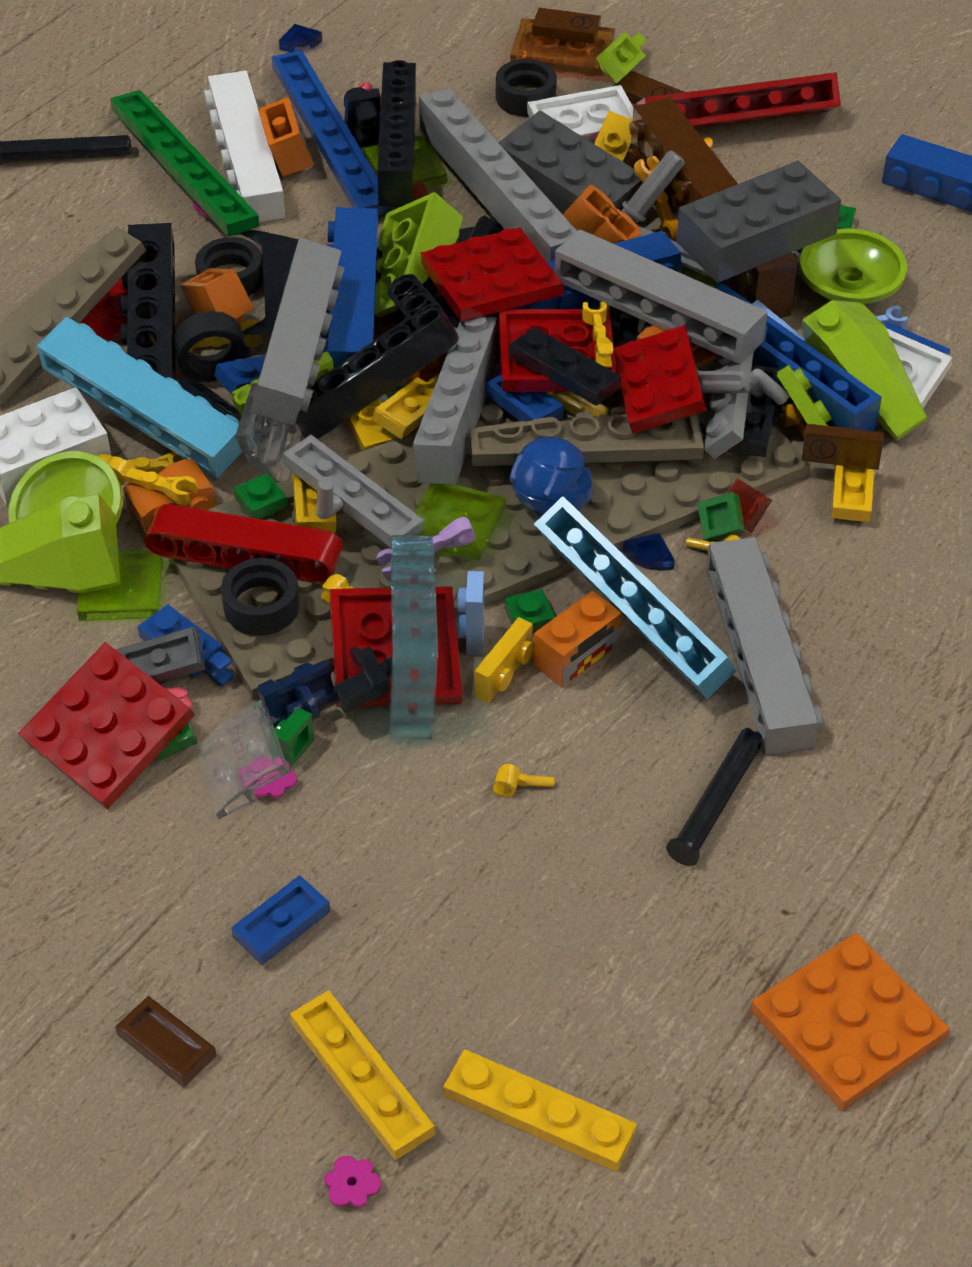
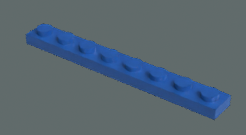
M298 50L272 56L274 72L353 208L378 209V215L392 211V206H378V177L303 51Z

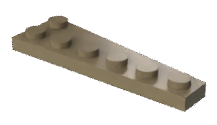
M116 226L0 323V409L41 365L37 345L65 317H69L79 324L146 251L141 241Z
M625 406L612 408L611 414L592 417L590 411L576 413L572 420L558 421L556 418L546 417L527 422L518 421L470 428L469 431L472 466L514 465L517 456L526 445L536 438L548 436L571 442L581 450L585 463L703 459L704 453L697 414L633 434L628 423Z

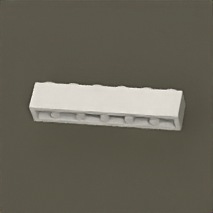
M247 70L208 76L209 90H204L205 104L207 110H209L212 129L215 130L218 150L221 152L223 169L226 170L227 182L259 215V222L286 218L282 185L272 152L268 146Z

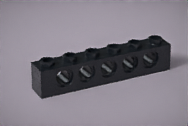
M403 60L383 62L377 170L378 206L401 207L413 202L416 63H408Z
M172 224L128 225V234L141 241L146 251L122 276L123 289H128V295L121 296L123 318L127 317V324H121L122 345L127 346L126 354L136 360H144L156 373L164 378L170 377L176 380V353L173 341L176 332L175 243Z

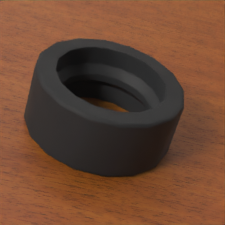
M535 59L513 60L502 65L496 72V101L508 113L529 116L527 113L528 102L556 97L557 74L545 62ZM526 84L538 86L539 88L520 90L513 87Z
M224 237L212 240L204 245L196 254V275L210 268H217L225 264H240L247 267L241 272H237V275L248 296L257 292L263 284L262 254L259 248L249 240L238 237Z
M206 311L196 313L185 319L177 327L173 337L179 367L185 375L198 381H216L217 379L214 375L217 364L236 359H245L247 355L246 344L240 325L235 318L224 312ZM223 337L231 341L223 351L215 355L199 356L189 352L195 343L205 338Z
M255 558L245 560L232 567L224 576L220 588L223 610L226 620L234 629L249 635L263 636L273 634L288 627L298 616L300 608L299 585L295 573L286 564L275 559ZM259 586L274 587L284 593V596L279 601L264 607H251L237 601V598L243 592Z

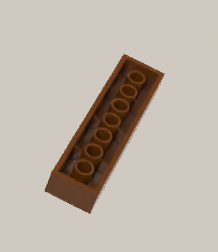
M671 97L633 107V120L629 124L631 149L628 150V160L630 166L634 169L635 163L643 159L645 167L650 171L647 159L651 156H656L661 161L670 150L677 153L685 161L684 166L664 190L668 196V204L674 219H678L679 207L738 184ZM791 252L721 282L751 304L759 300L779 318L791 315L798 260Z

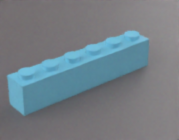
M65 317L37 345L43 369L71 387H77L79 392L184 459H194L200 469L216 479L246 449L243 426L235 417L220 413L203 397H195L188 393L176 380L170 377L164 378L156 373L147 362L142 359L136 360L129 356L117 343L105 341L84 323L78 324L69 317Z
M562 496L534 523L543 537L612 606L622 612V616L706 699L737 671L730 659L565 497Z

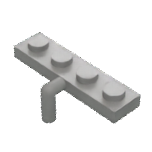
M753 352L741 364L719 354L716 355L715 371H743L744 373H749L752 378L749 383V391L757 386L778 405L784 404L789 398L788 392L763 370L754 369L751 371ZM749 391L746 393H712L704 450L714 459L743 440Z
M308 436L283 453L282 464L317 490L316 514L320 519H328L338 511L343 510L395 551L423 531L424 520L314 436Z

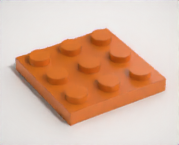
M857 932L752 1000L750 1011L841 1111L946 1040L950 1028Z

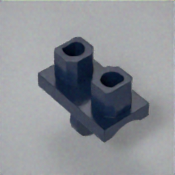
M324 660L314 665L306 662L295 667L291 676L279 682L270 679L259 684L257 688L267 724L273 731L279 722L283 719L287 720L297 707L311 713L312 720L320 716L319 708L336 700L334 685L331 680L330 665Z

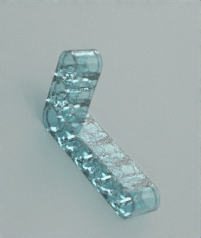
M392 535V674L389 738L432 739L438 661L433 536Z

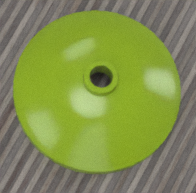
M845 228L837 229V234L804 247L800 255L799 269L806 284L821 296L829 300L860 302L866 305L884 300L895 294L902 287L907 274V261L900 248L889 239L867 230Z
M66 451L51 455L32 466L17 483L9 503V523L62 501L99 494L115 513L117 524L123 507L121 483L112 468L104 460L93 454L81 451Z

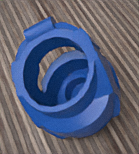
M550 436L536 438L523 448L512 467L510 481L512 482L516 497L539 516H543L562 496L578 511L593 496L592 472L583 467L585 461L581 450L568 440Z

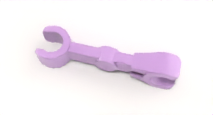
M460 517L440 531L439 535L432 538H424L416 545L401 552L393 549L382 550L377 555V561L380 566L395 561L393 565L382 569L386 579H395L404 571V565L422 557H430L437 550L444 547L452 548L468 545L475 540L476 535L469 519Z

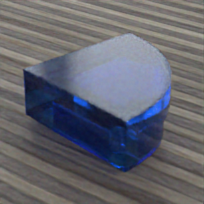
M294 24L279 39V49L294 52L295 47L310 45V49L314 48L322 42V32Z
M660 532L623 542V553L634 564L656 571L674 569L675 560Z

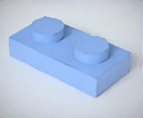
M468 571L467 588L459 587L458 612H466V615L459 614L458 639H466V656H483L484 571Z

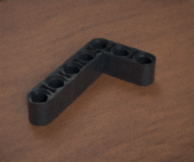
M402 275L391 282L387 289L388 296L404 320L315 381L314 386L308 385L306 387L313 390L307 412L299 411L296 423L306 437L312 435L317 439L326 435L456 344L459 337L458 333L440 304L415 275Z

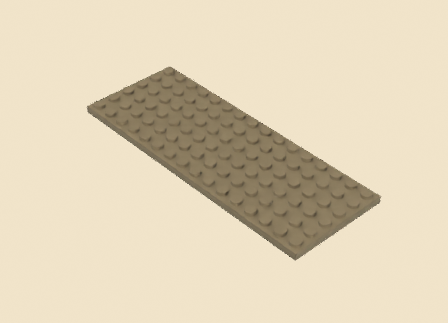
M716 359L701 367H697L699 371H715ZM621 388L601 402V404L608 408L607 414H611L612 408L625 406ZM703 393L707 411L697 414L704 447L712 393ZM496 402L483 406L476 428L518 422L519 420ZM564 409L563 418L558 421L572 420L576 415ZM772 423L766 457L731 453L727 450L714 459L704 450L703 459L585 463L583 467L592 472L593 496L579 512L621 552L700 520L698 502L734 492L739 495L740 503H743L809 476L810 464L807 461H801L802 455L777 426ZM418 431L408 434L403 439L397 438L343 458L424 520L423 531L396 551L401 552L416 545L424 538H432L439 535L440 531L460 517L469 519L476 535L475 540L468 545L452 548L444 547L437 550L430 557H422L404 565L402 574L395 579L389 580L384 577L382 569L393 565L395 561L380 566L377 561V555L382 550L392 548L343 510H340L336 513L337 523L336 533L334 534L342 540L343 550L333 575L339 574L345 577L350 587L453 586L456 619L459 617V614L466 615V612H458L459 587L467 588L468 571H484L485 607L576 570L543 537L534 525L542 516L534 513L516 497L512 482L510 481L513 465L472 466L469 445L456 484L418 483L413 451V442ZM292 478L276 483L287 496L288 507L264 517L262 520L295 525ZM236 499L207 509L208 511L249 517ZM168 558L215 638L222 644L224 653L231 659L233 668L253 700L260 698L257 689L259 684L270 679L279 682L291 676L295 667L306 662L314 665L324 660L330 665V669L334 668L330 605L321 599V594L324 591L322 589L323 584L297 580L300 608L298 616L294 621L277 633L263 636L249 635L234 629L225 618L220 588L224 576L230 571L229 568ZM259 586L243 592L237 598V601L251 607H264L279 601L284 596V593L274 587Z

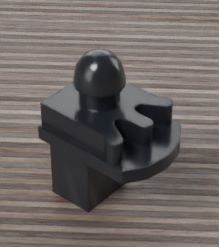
M357 646L350 648V657L358 674L334 685V696L343 712L345 713L372 699L375 701L389 693L388 678H394L402 670L401 661L396 657H388L379 663L370 646L362 650Z

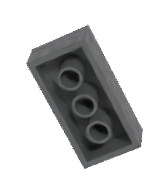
M541 110L498 142L562 215L590 184L601 190L612 201L615 208L620 211L624 208L622 203L624 201L628 202L643 184L632 167Z
M798 160L679 207L676 242L718 283L837 234L841 199Z

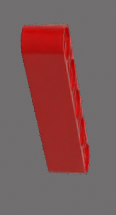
M164 504L157 508L144 537L146 548L157 556L229 569L245 560L255 558L275 559L286 564L295 573L297 580L316 584H324L334 574L343 550L342 540L330 531L173 504Z

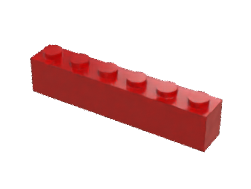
M837 72L646 97L636 103V106L671 97L695 129L827 112L841 106Z

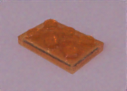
M521 19L511 51L510 61L535 59L545 62L557 73L570 72L587 76H605L596 57L615 40V28L600 27L595 43L591 44L532 35L534 19Z

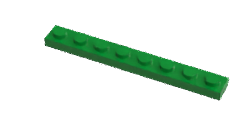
M141 90L110 98L114 113L228 237L240 235L241 232L259 227V215Z

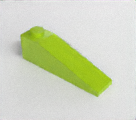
M435 192L386 214L378 238V249L382 251V258L377 261V270L381 273V279L376 284L374 314L379 318L398 311L387 294V289L391 282L402 275L413 274L423 284L429 277L421 265L420 252L434 249L440 245L455 244L459 238V229L463 216Z
M831 300L802 320L803 338L807 344L882 397L878 422L897 441L927 421L925 411L885 325L860 302Z
M99 494L59 502L0 527V585H32L35 589L48 590V587L62 588L73 593H87L120 586L115 513Z

